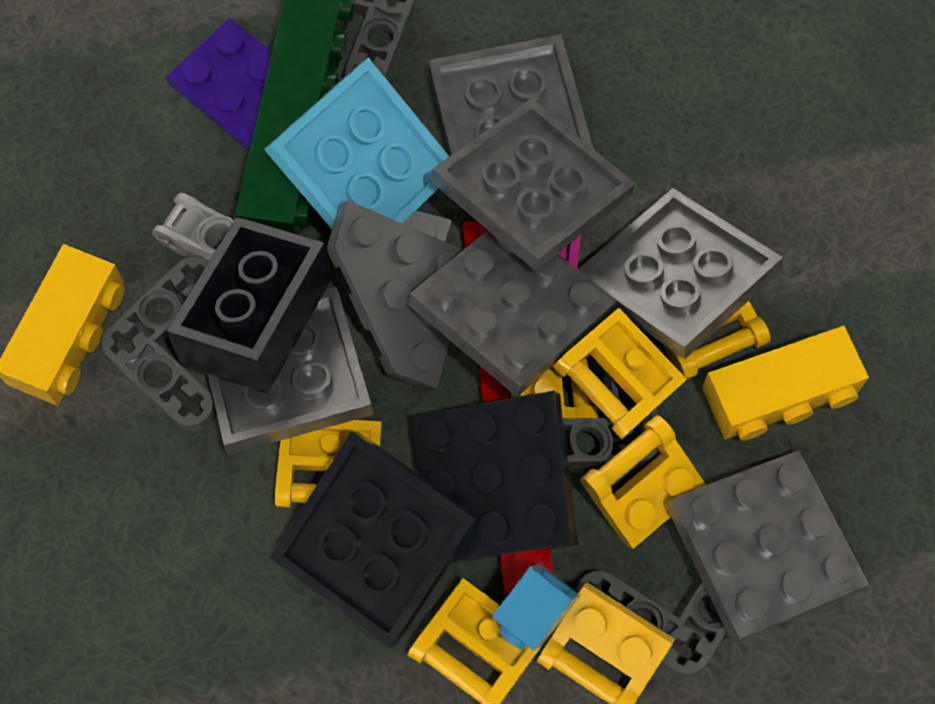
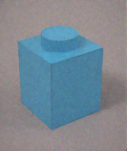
M539 563L527 570L492 618L502 625L499 632L507 641L521 650L528 646L535 651L546 642L580 595Z

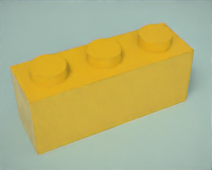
M62 245L0 358V378L6 385L56 406H59L64 394L70 395L75 390L80 379L81 371L79 366L87 352L92 353L99 345L103 334V327L101 325L108 311L116 310L124 296V281L115 264L68 245Z
M841 326L709 372L702 389L724 440L739 435L741 441H746L765 433L768 430V424L784 419L786 425L795 424L814 414L812 409L829 403L831 409H837L854 402L859 398L857 393L869 377L845 326Z

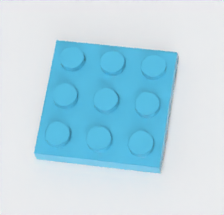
M369 57L355 67L264 148L267 154L331 229L333 228L338 206L345 201H350L399 223H403L438 189L431 182L432 170L449 158V155Z

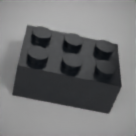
M236 217L167 330L180 364L269 393L332 280L324 243Z

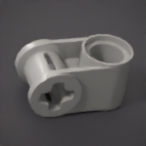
M178 193L173 199L175 207L162 226L156 225L154 227L152 235L162 245L180 255L197 256L210 261L216 249H213L214 246L223 240L234 220L210 209L192 196Z

